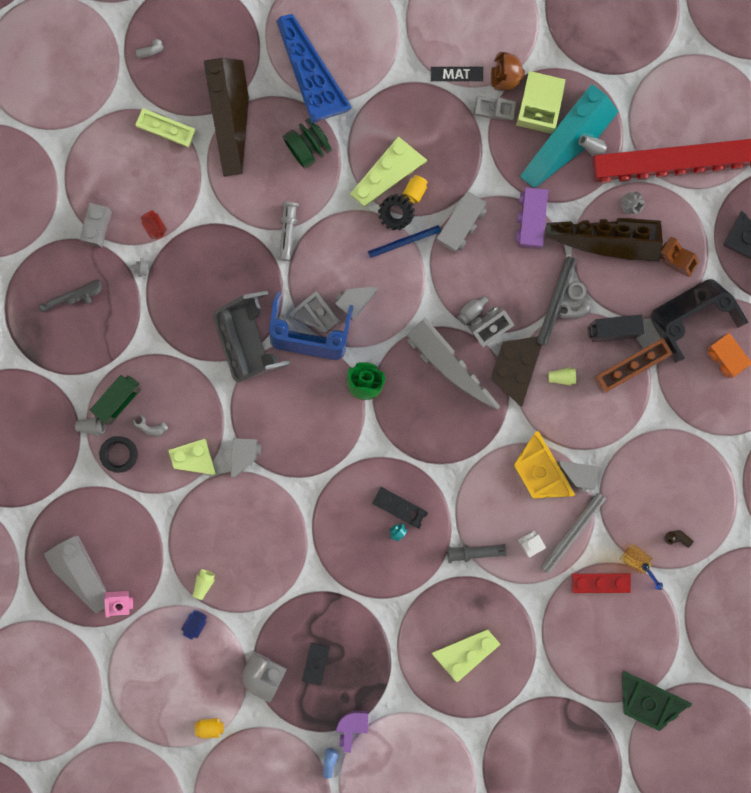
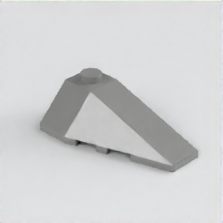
M74 536L44 553L52 571L95 613L105 609V592L107 590L79 536Z

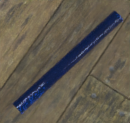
M436 225L369 250V257L373 258L441 232L440 226Z

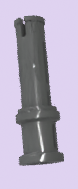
M505 544L480 547L463 545V547L456 548L447 546L448 563L460 560L468 562L473 558L505 557L506 551L498 550H505L506 546Z

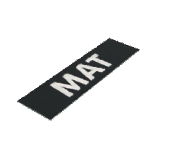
M431 67V81H483V67Z

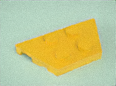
M536 431L513 465L532 499L574 496V491L539 431Z

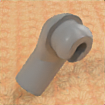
M155 39L152 41L153 46L137 49V57L141 59L162 52L164 47L162 41Z

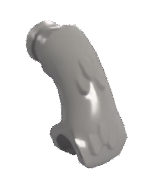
M584 299L582 305L577 310H571L565 304L561 305L560 307L566 310V314L558 312V316L565 319L581 318L591 312L590 306L592 303L590 300Z
M139 415L142 418L140 424H137L135 419H133L135 427L151 436H162L163 432L168 430L165 422L153 427L147 426L143 415Z

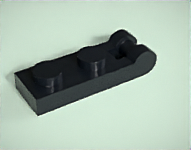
M383 487L380 488L372 503L418 529L422 525V519L428 514L427 511ZM412 510L417 513L414 520L409 517Z

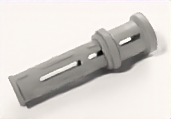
M282 202L283 216L280 218L282 235L279 260L291 261L294 225L297 223L296 209L299 207V204Z

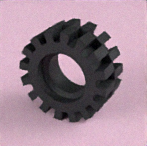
M398 194L390 195L379 206L378 213L380 215L378 217L379 220H383L381 224H386L385 228L389 229L391 227L393 231L405 228L414 218L415 208H412L414 204L412 202L409 203L410 199L408 197L405 199L403 194L400 196ZM394 205L399 206L403 211L402 218H393L390 214V208Z

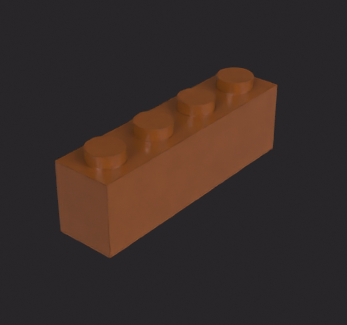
M661 338L596 375L593 379L602 394L673 355L664 338Z

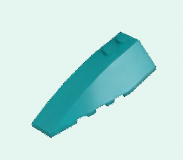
M591 84L526 167L520 178L531 187L536 188L585 150L578 143L582 135L585 134L598 139L619 112L609 97Z

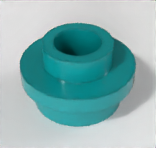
M403 523L395 524L389 531L391 533L389 538L396 541L401 540L407 532Z

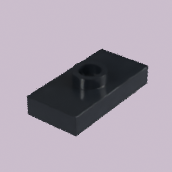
M316 643L310 644L302 679L303 682L321 686L330 647Z

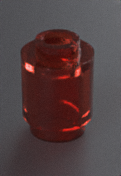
M154 210L145 213L141 217V224L151 239L159 240L166 235L167 228L158 213L155 214Z

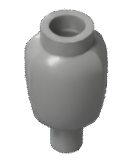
M482 296L479 300L468 302L460 310L459 321L466 325L482 314L483 306L488 302V299Z

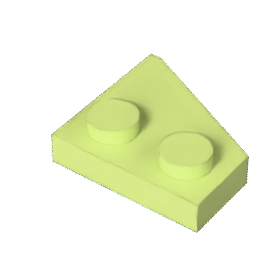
M206 439L168 450L174 469L211 475L217 474Z

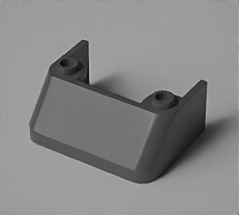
M267 291L242 295L220 307L214 313V321L231 375L236 382L247 381L290 365V360L278 363L277 358L272 353L265 354L254 321L261 311L258 300L268 295Z

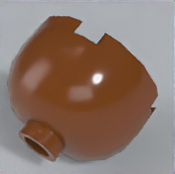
M499 52L494 59V62H497L496 67L491 69V86L495 87L494 90L509 91L514 89L520 83V80H523L525 71L517 56L507 52Z

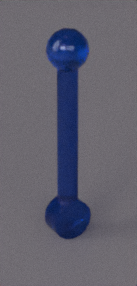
M644 563L642 569L652 578L656 584V589L662 590L663 583L658 582L649 569V564Z

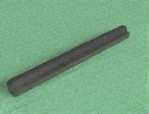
M568 256L565 259L537 339L539 345L546 346L576 263V259Z

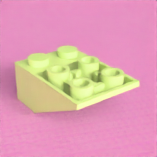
M529 71L516 126L552 134L556 129L566 79Z

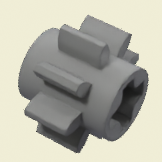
M629 191V193L624 194L620 205L624 208L623 212L628 215L640 213L644 208L645 201L641 198L642 194L637 191L634 193Z

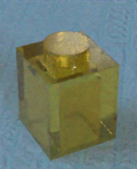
M630 544L620 557L622 562L639 574L646 573L652 565L650 562L653 559L634 544Z

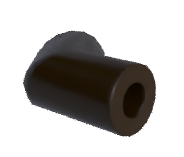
M681 530L669 531L665 535V542L669 545L681 542L689 548L694 542Z

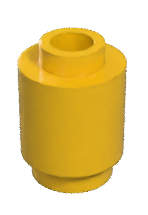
M418 175L410 178L402 193L405 199L407 197L410 199L409 203L420 202L427 189V180Z
M219 718L200 719V721L195 722L196 737L201 739L220 738L221 734H224V723L220 722Z

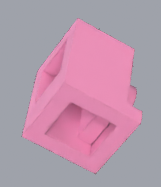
M129 591L105 592L106 617L129 615L130 609H133V597H129Z

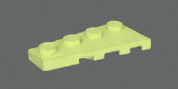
M398 136L350 193V196L366 207L384 194L385 191L398 184L407 175L409 176L414 170L424 165L427 159Z

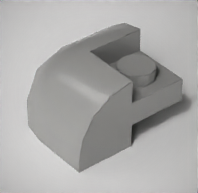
M252 651L243 671V684L251 694L271 703L287 668Z

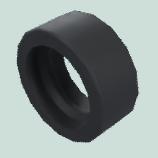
M114 436L107 439L101 445L99 456L102 465L107 470L120 473L130 470L135 465L138 453L135 444L130 439ZM116 443L124 444L130 451L129 460L121 466L113 465L107 456L109 448Z

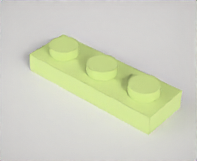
M142 108L135 125L137 128L189 148L196 132L192 127Z

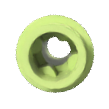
M568 367L549 371V383L569 386L576 384V369Z
M201 569L197 573L193 597L203 600L205 594L215 581V575L212 572Z

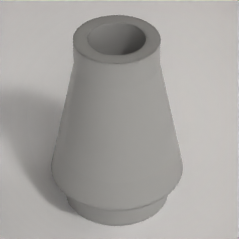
M585 134L579 138V145L593 157L594 155L605 154L607 145L603 140L589 137Z
M98 417L77 420L75 429L76 432L99 436L105 433L106 424Z

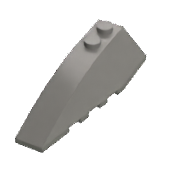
M426 318L421 320L407 334V343L412 349L417 348L421 353L419 356L426 364L429 362L444 378L475 400L494 410L500 408L489 392L479 385L480 382L471 372L468 373L466 364L458 357H454L455 351Z

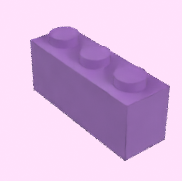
M526 187L524 193H520L519 204H522V211L518 212L517 223H520V230L516 231L515 241L519 242L518 247L541 249L543 247L548 199L547 189Z

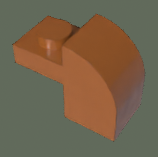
M670 237L668 242L664 243L662 247L661 261L675 271L690 277L700 262L696 254L682 248L679 241L673 237Z

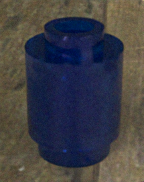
M194 609L192 613H189L181 628L184 631L182 635L191 640L198 638L207 623L206 619L208 616Z

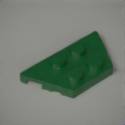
M624 670L622 671L623 714L660 731L667 726V723L676 719L682 711L691 707V702Z

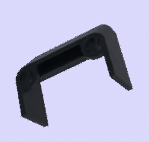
M708 279L659 306L650 315L651 322L659 336L664 338L673 353L671 356L675 363L685 359L676 343L685 334V327L681 320L714 302L718 310L729 312L737 328L749 323L734 296L713 279Z

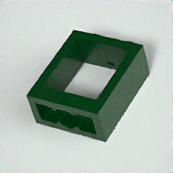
M120 375L91 407L90 411L104 423L112 424L141 391L138 388L139 383L129 375L126 377Z

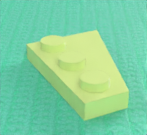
M486 629L431 653L451 677L458 682L493 652L500 643Z

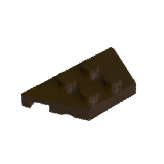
M538 336L502 342L491 379L520 407L523 406L542 346L537 343Z

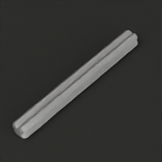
M599 493L594 496L541 566L542 570L549 574L604 503V496Z

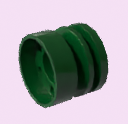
M310 118L305 120L308 129L302 123L299 124L300 135L292 129L282 136L293 156L305 170L315 163L313 153L322 158L324 154L321 148L326 153L332 151L326 135L318 125L311 123Z

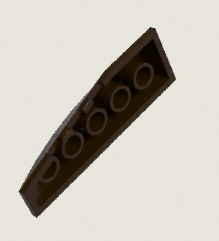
M229 58L205 60V73L223 176L243 174L249 104L243 60Z
M617 218V221L608 222L607 219H599L598 223H590L589 220H582L578 224H573L571 221L547 223V237L564 245L602 256L649 262L660 261L663 245L660 220Z

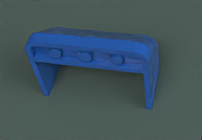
M277 292L273 300L269 326L271 345L279 350L332 360L343 358L346 352L353 305L349 306L344 331L334 330L326 338L289 331L288 324L284 320L278 319L282 292Z

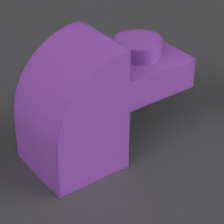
M353 710L345 713L340 718L336 732H344V735L340 734V747H343V752L351 753L352 733L368 734L369 711Z

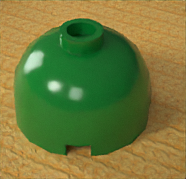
M359 362L355 367H350L346 378L347 389L357 399L371 400L382 392L386 378L384 372H380L375 364Z

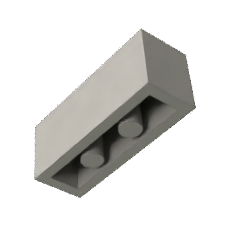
M467 191L437 237L436 242L453 253H456L457 250L462 251L467 243L464 239L468 234L472 235L477 227L475 224L478 218L482 219L485 215L487 202Z

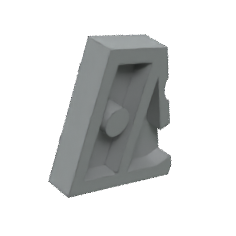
M318 291L314 292L288 314L290 317L324 333H327L341 321Z

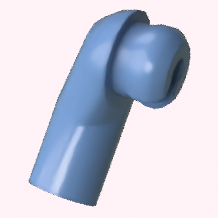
M328 748L325 751L323 777L326 779L332 778L333 768L338 758V753L333 748Z

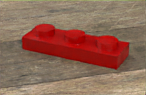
M572 573V593H631V574Z

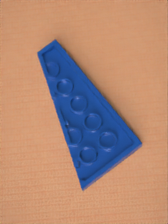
M294 15L280 16L276 22L311 123L348 112L352 108Z

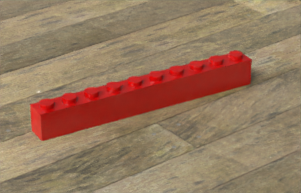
M751 139L594 155L592 158L594 182L600 181V184H606L616 179H619V182H625L635 177L638 180H644L654 175L657 178H663L675 173V176H682L694 171V174H701L706 172L705 170L713 169V172H720L724 168L731 167L732 170L742 169L743 166L749 165L751 168Z

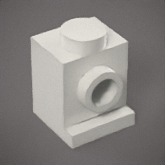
M535 530L518 539L526 556L529 558L546 549L539 534H536Z

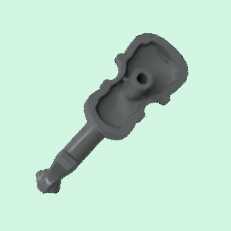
M99 279L93 280L80 288L49 300L46 304H40L38 309L41 312H46L49 308L53 309L54 306L66 302L68 305H71L80 299H83L85 304H89L92 302L90 297L102 290V283Z

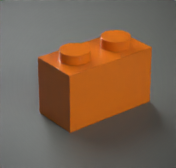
M730 333L723 335L707 347L709 357L714 362L717 361L720 365L719 370L725 377L728 376L729 379L735 377L751 365L750 359Z

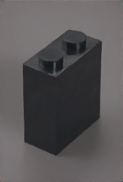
M642 315L595 319L590 323V327H588V336L592 338V342L632 339L645 334Z

